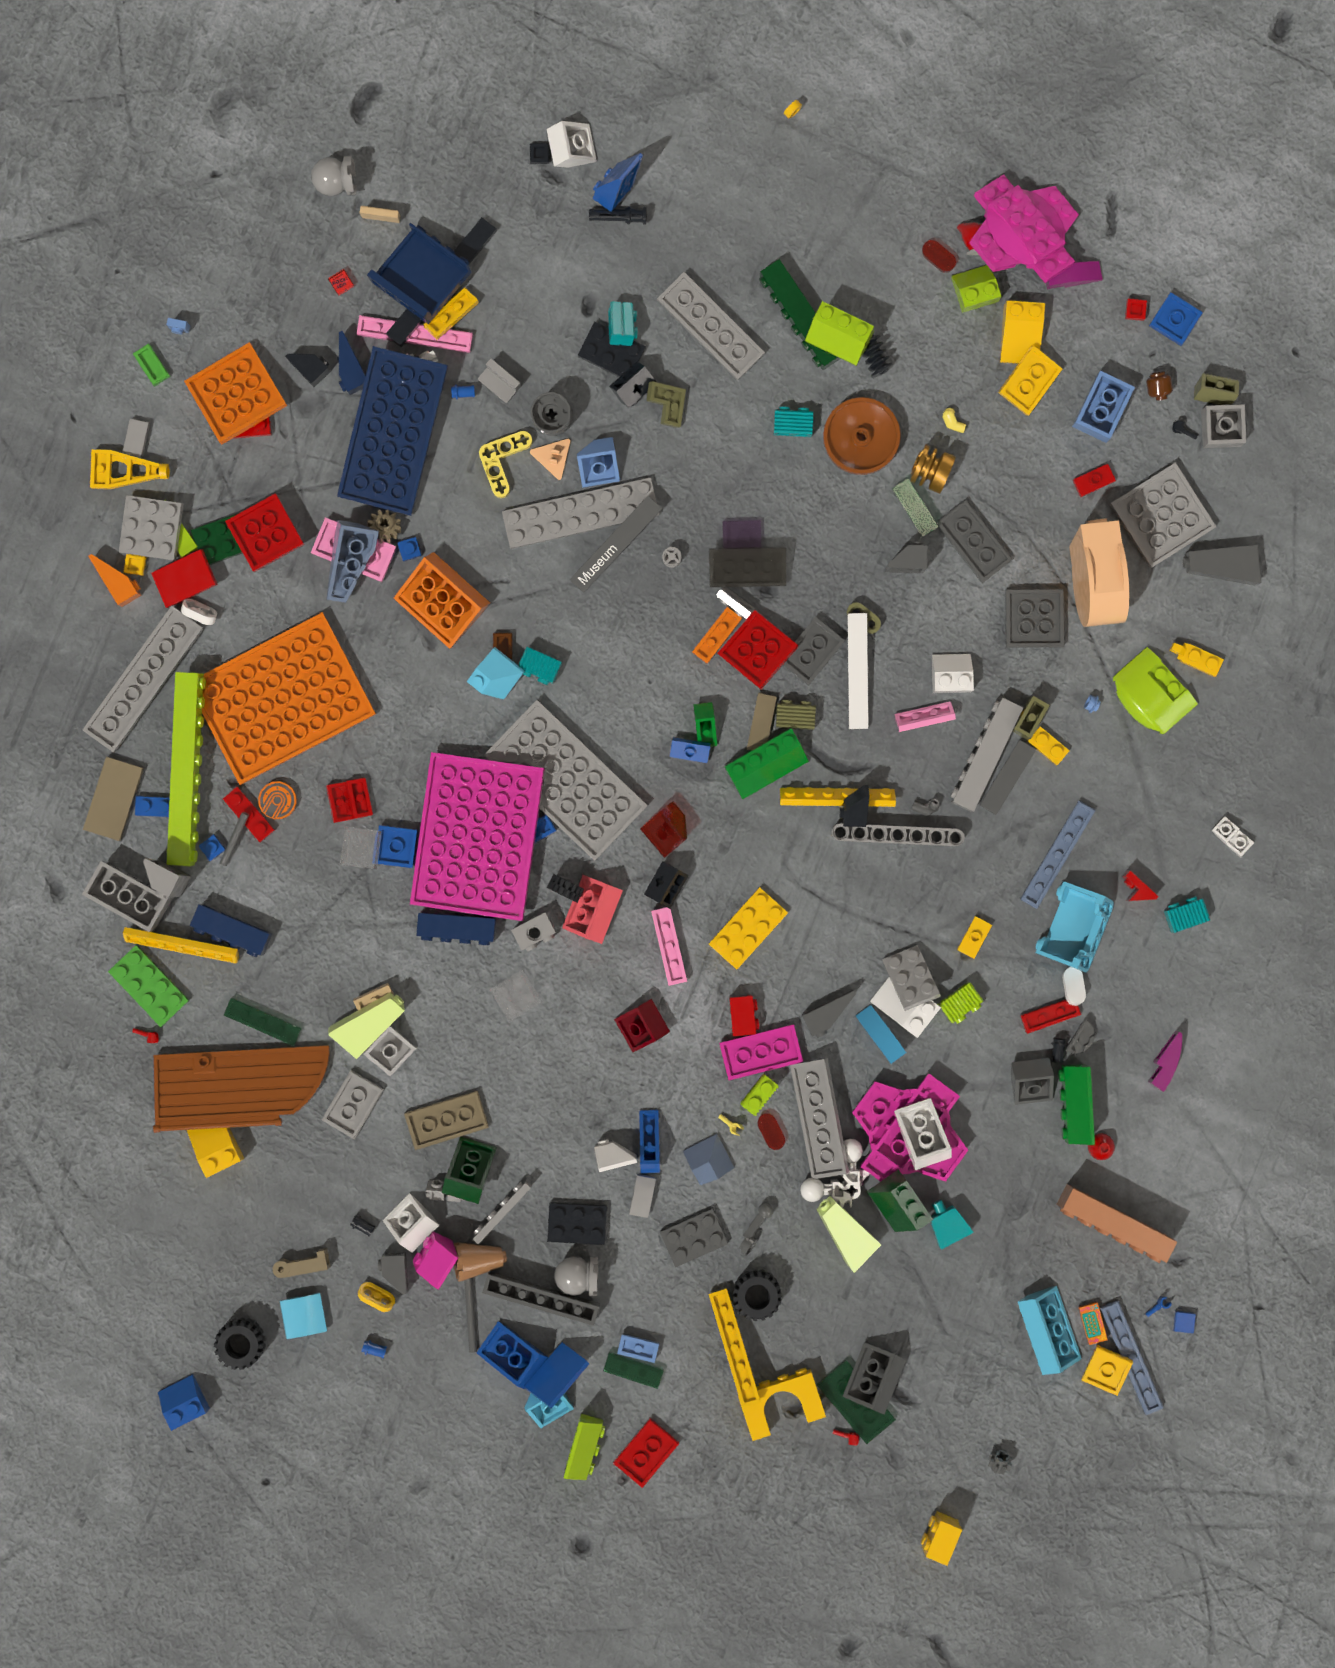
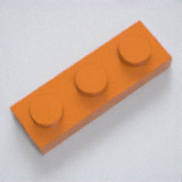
M726 607L692 653L708 664L742 618Z

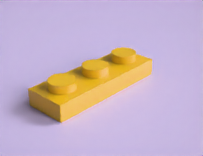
M466 288L462 289L442 307L429 324L424 323V328L438 340L478 304V299Z

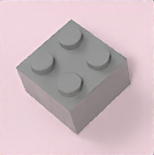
M1245 404L1205 406L1201 410L1203 448L1241 447L1246 443Z

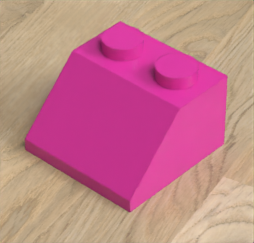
M432 1231L431 1235L424 1240L420 1253H417L413 1259L416 1272L438 1290L458 1259L453 1241Z

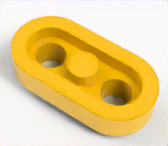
M371 1282L361 1284L358 1290L359 1299L379 1311L388 1312L395 1304V1298L390 1292Z

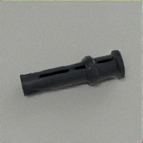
M627 207L625 209H613L612 212L608 209H589V221H625L627 224L640 222L646 225L647 207H643V209ZM600 214H616V216H600Z

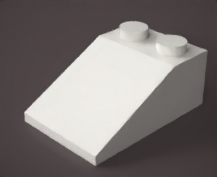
M890 977L887 978L870 1000L871 1003L916 1038L919 1037L941 1008L931 1000L904 1011Z
M931 1098L894 1111L915 1170L952 1158V1149Z

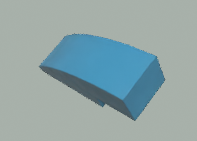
M871 1005L856 1015L858 1021L890 1064L907 1053Z

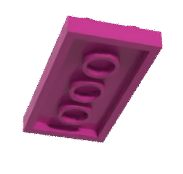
M794 1024L719 1043L728 1080L803 1062Z

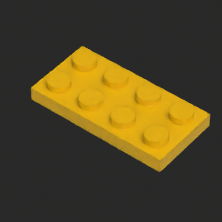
M759 887L711 940L709 945L737 970L788 912Z

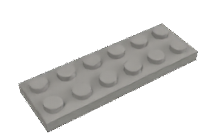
M685 272L657 298V301L737 381L765 354Z
M828 1058L790 1065L811 1177L817 1179L850 1173Z

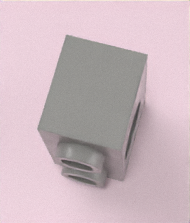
M546 912L511 930L521 950L526 949L527 952L538 947L536 945L537 942L543 940L546 943L555 938L553 934L557 933ZM533 927L540 930V936L536 939L532 938L529 933Z

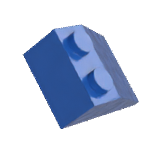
M639 153L617 163L613 169L609 168L604 175V180H599L594 186L593 190L595 193L593 199L612 212L633 187L643 155Z
M499 1321L477 1351V1354L517 1387L525 1389L524 1385L549 1358L530 1342Z

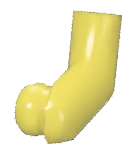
M952 408L945 409L943 420L946 427L964 433L966 424L956 420L955 411Z

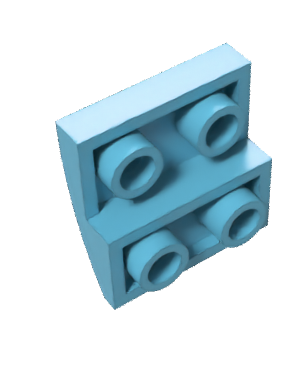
M320 1293L302 1297L297 1296L280 1301L286 1339L327 1331Z

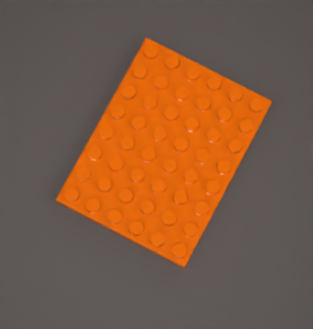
M323 612L203 675V678L206 680V686L203 689L205 705L202 708V714L239 785L376 715Z

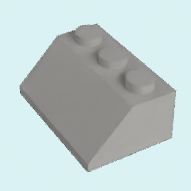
M145 858L143 863L151 888L156 890L155 894L165 899L181 897L191 876L158 859Z

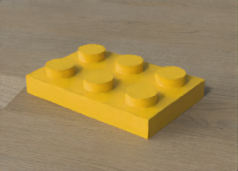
M1033 345L1026 352L998 393L1026 416H1029L1062 371V368Z

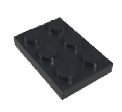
M594 321L578 353V357L620 377L637 361H640L646 346L634 340L631 346H623L621 344L610 345L609 328Z
M549 1203L547 1242L605 1245L607 1205Z

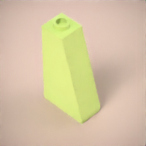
M390 992L331 1025L328 1028V1035L357 1059L405 1011L404 1001L398 995L394 996Z
M831 1196L823 1200L816 1209L844 1261L855 1273L881 1244Z

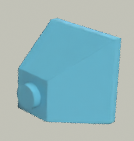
M494 647L478 665L467 682L481 694L505 699L525 671Z
M530 1393L524 1407L525 1411L540 1428L574 1409L566 1393H564L552 1409Z

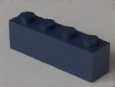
M198 904L189 925L194 927L193 931L204 935L205 932L211 934L213 940L218 942L225 940L229 942L230 947L238 950L240 947L247 950V954L254 957L264 955L272 933L203 904Z
M418 913L416 936H421V940L432 941L433 937L440 938V942H452V939H459V943L471 944V940L479 941L478 945H490V942H495L496 919Z

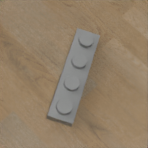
M527 1180L524 1184L520 1182L513 1189L515 1193L510 1198L508 1196L504 1198L500 1203L502 1207L497 1212L493 1210L486 1218L489 1221L484 1226L480 1224L473 1232L475 1234L473 1240L477 1244L487 1236L530 1190L532 1185Z

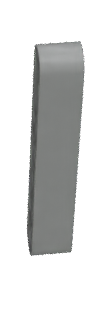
M840 823L831 829L833 839L848 842L959 846L965 839L964 833L961 830L950 828L886 825L844 827L843 823ZM837 827H842L845 830V835L842 838L835 835ZM856 828H861L864 831V836L861 839L856 838L854 835ZM875 829L883 831V837L880 840L873 836ZM896 829L902 832L900 840L893 838L892 834ZM915 830L921 833L919 841L912 839V833ZM934 831L938 832L941 836L938 842H934L931 839V834ZM953 832L958 833L960 836L957 843H953L950 840V835Z

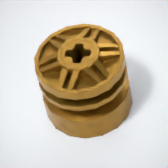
M925 444L911 470L910 482L915 483L917 477L921 476L919 486H922L926 479L930 480L929 490L940 494L956 456L944 452L940 459L936 458L937 448H934L932 454L928 455L930 445Z

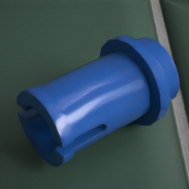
M456 384L452 386V398L458 400V398L475 397L474 385L457 386Z
M369 1340V1342H364L361 1352H364L365 1355L368 1353L384 1359L387 1346L378 1345Z

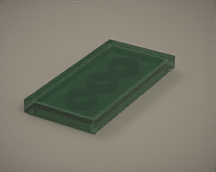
M844 1360L818 1382L817 1386L867 1445L891 1425L896 1418L888 1409L884 1415L842 1397L854 1369L847 1360Z

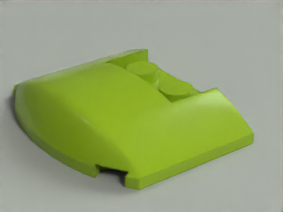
M1148 647L1112 677L1113 682L1115 681L1117 696L1127 712L1141 725L1148 729L1159 731V734H1165L1198 705L1188 689H1185L1161 662V659Z

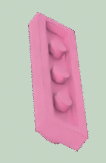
M666 907L653 910L651 913L668 985L687 982L671 909Z

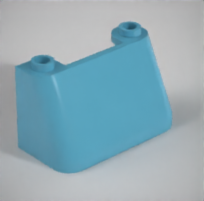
M1063 881L1056 893L1058 900L1061 902L1047 937L1044 936L1036 943V953L1082 972H1087L1110 918L1114 902L1106 896Z

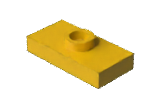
M974 916L957 950L975 959L992 925Z

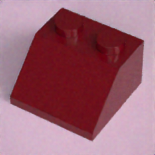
M652 998L614 1019L632 1052L670 1033Z

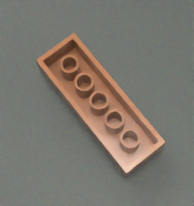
M1066 1184L1057 1202L1063 1214L1071 1218L1077 1216V1220L1090 1228L1094 1225V1229L1106 1236L1109 1233L1112 1234L1111 1237L1123 1245L1129 1243V1247L1141 1254L1145 1251V1255L1158 1263L1161 1260L1167 1263L1177 1244V1241L1168 1235Z

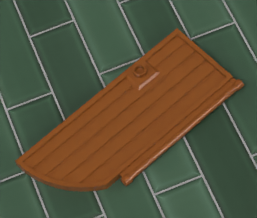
M330 1046L154 1055L155 1125H153V1132L266 1125L282 1126L280 1115H294L318 1091L327 1071Z

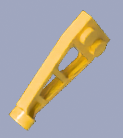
M91 449V489H115L155 479H169V464H159L112 450ZM114 461L127 465V474L124 477H111L112 463ZM133 465L146 466V474L133 477Z

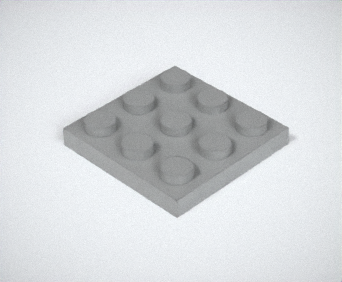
M126 495L119 553L176 561L184 504Z

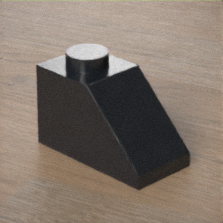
M287 354L285 356L313 387L330 373L327 367L329 363L322 356L320 358L315 354Z
M863 785L844 799L843 807L839 808V819H843L844 827H866L870 797L869 785Z

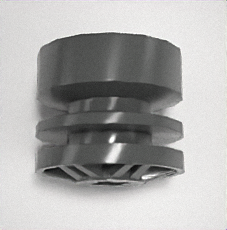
M543 393L533 401L531 406V418L534 425L548 436L563 434L573 421V412L570 404L558 393ZM551 411H554L555 414H557L556 416H554V420L548 417V415L551 414Z

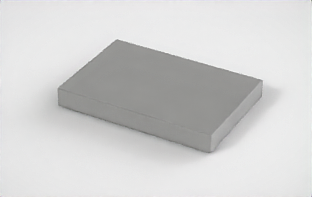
M350 1070L324 1114L322 1121L355 1139L384 1089L355 1071Z

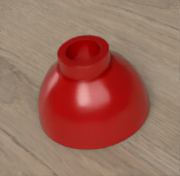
M1103 1133L1094 1135L1095 1145H1088L1090 1155L1097 1160L1109 1159L1115 1151L1113 1139Z

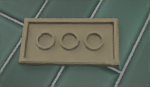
M106 757L83 830L121 841L144 768Z
M478 1090L404 1113L415 1150L489 1128Z

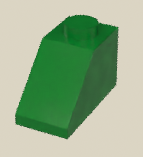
M712 702L693 704L697 741L711 743L710 747L717 746Z

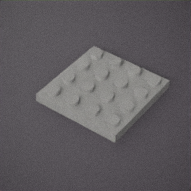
M1176 462L1110 503L1113 511L1150 569L1216 528L1213 520Z

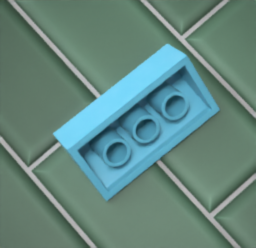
M1057 1286L1032 1293L1018 1301L1019 1309L1042 1375L1061 1373L1082 1359Z

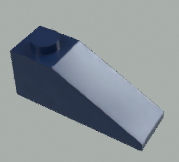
M340 331L339 376L341 381H339L343 392L347 391L349 395H352L363 389L366 376L344 332Z

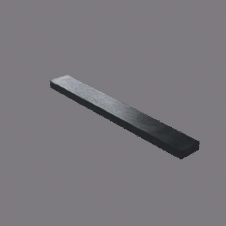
M481 217L454 250L457 257H464L470 264L497 232V228ZM406 309L387 331L386 336L402 347L423 320Z

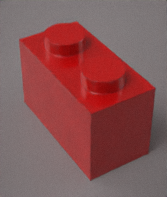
M752 995L729 997L733 1036L755 1035L756 1030H759V1020L754 1016V1011L758 1010L757 999H753Z

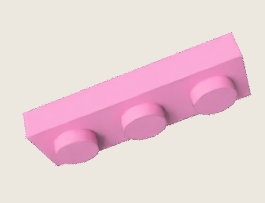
M951 702L895 714V721L899 732L956 719Z

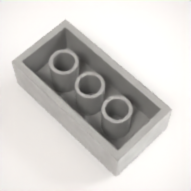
M100 861L82 893L85 897L148 932L155 931L173 899H165L156 895V890L152 889L150 885L107 861Z

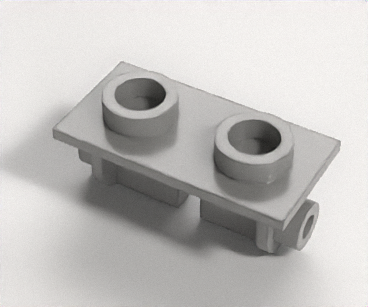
M428 1180L426 1197L430 1198V1200L444 1201V1194L442 1193L444 1182L441 1180ZM448 1195L447 1201L461 1202L463 1199Z

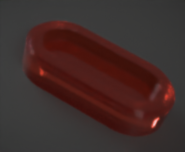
M935 240L925 242L922 248L923 257L941 272H951L956 265L955 256Z
M770 1113L760 1115L757 1125L768 1147L773 1150L781 1149L785 1144V1137L775 1117Z

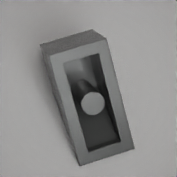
M406 1253L383 1254L381 1259H378V1270L382 1271V1277L399 1292L407 1294L409 1290Z

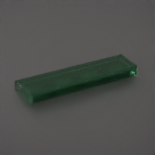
M234 998L230 999L223 1015L292 1046H295L302 1030L299 1026Z

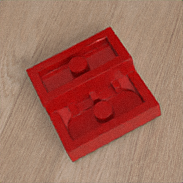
M366 778L326 786L333 823L373 815Z

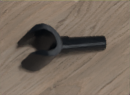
M1179 420L1173 422L1172 430L1174 433H1183L1195 440L1197 439L1198 435L1184 429L1185 422Z

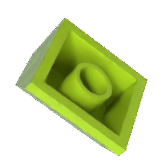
M988 265L951 276L962 313L997 303L1001 298L997 280Z

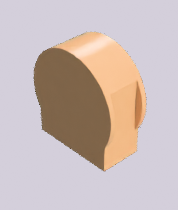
M1119 521L1081 524L1069 546L1074 597L1080 622L1084 627L1124 623L1129 610V578Z

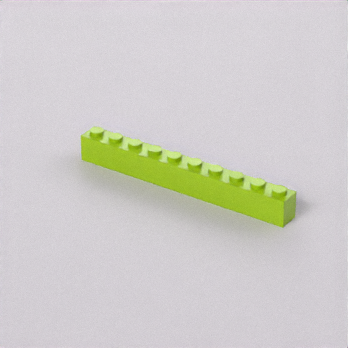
M175 672L167 865L193 866L198 859V852L195 849L199 834L196 831V827L200 819L197 806L200 803L198 785L201 784L199 766L202 764L200 747L203 745L201 728L204 725V717L202 716V708L205 705L203 689L206 686V680L203 678L204 674Z

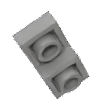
M637 1174L629 1215L648 1218L656 1177Z

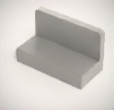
M490 359L486 363L487 368L478 377V381L502 401L508 403L521 388V384L495 361Z

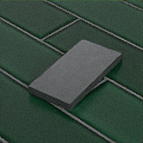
M964 500L935 523L981 583H984L1013 560L967 500Z

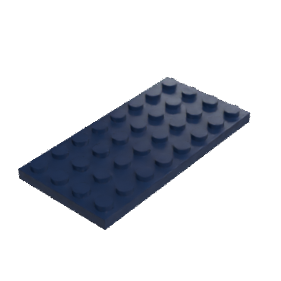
M373 346L337 497L412 516L448 365Z

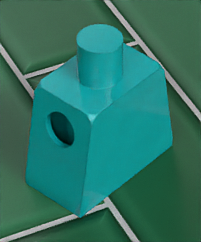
M942 1200L932 1204L936 1214L931 1216L933 1218L931 1225L941 1250L974 1233L953 1205L946 1208Z

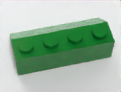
M790 728L723 767L743 800L809 761L795 733Z
M1085 1064L1061 1065L1058 1076L1059 1081L1062 1082V1089L1059 1091L1060 1101H1063V1108L1060 1110L1061 1120H1064V1128L1061 1131L1062 1139H1065V1142L1068 1144L1095 1145L1091 1067Z

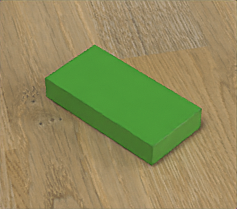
M149 343L133 353L154 387L171 377Z

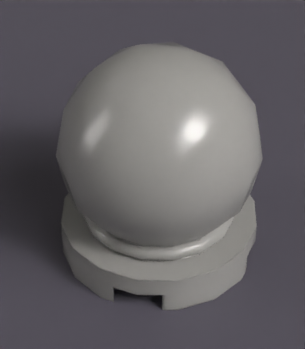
M344 156L342 162L336 158L327 157L320 159L314 165L311 171V180L318 192L326 196H336L345 190L347 195H356L357 185H353L352 177L356 176V170L352 156Z
M575 1256L565 1258L555 1269L554 1277L557 1286L569 1295H579L587 1290L589 1291V1296H597L598 1257H590L588 1262Z

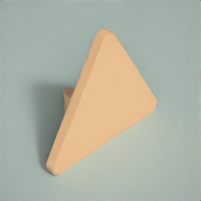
M565 439L531 449L530 454L554 477L561 480L570 440Z

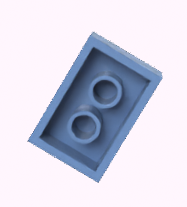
M1099 371L1072 427L1107 443L1111 439L1135 387Z

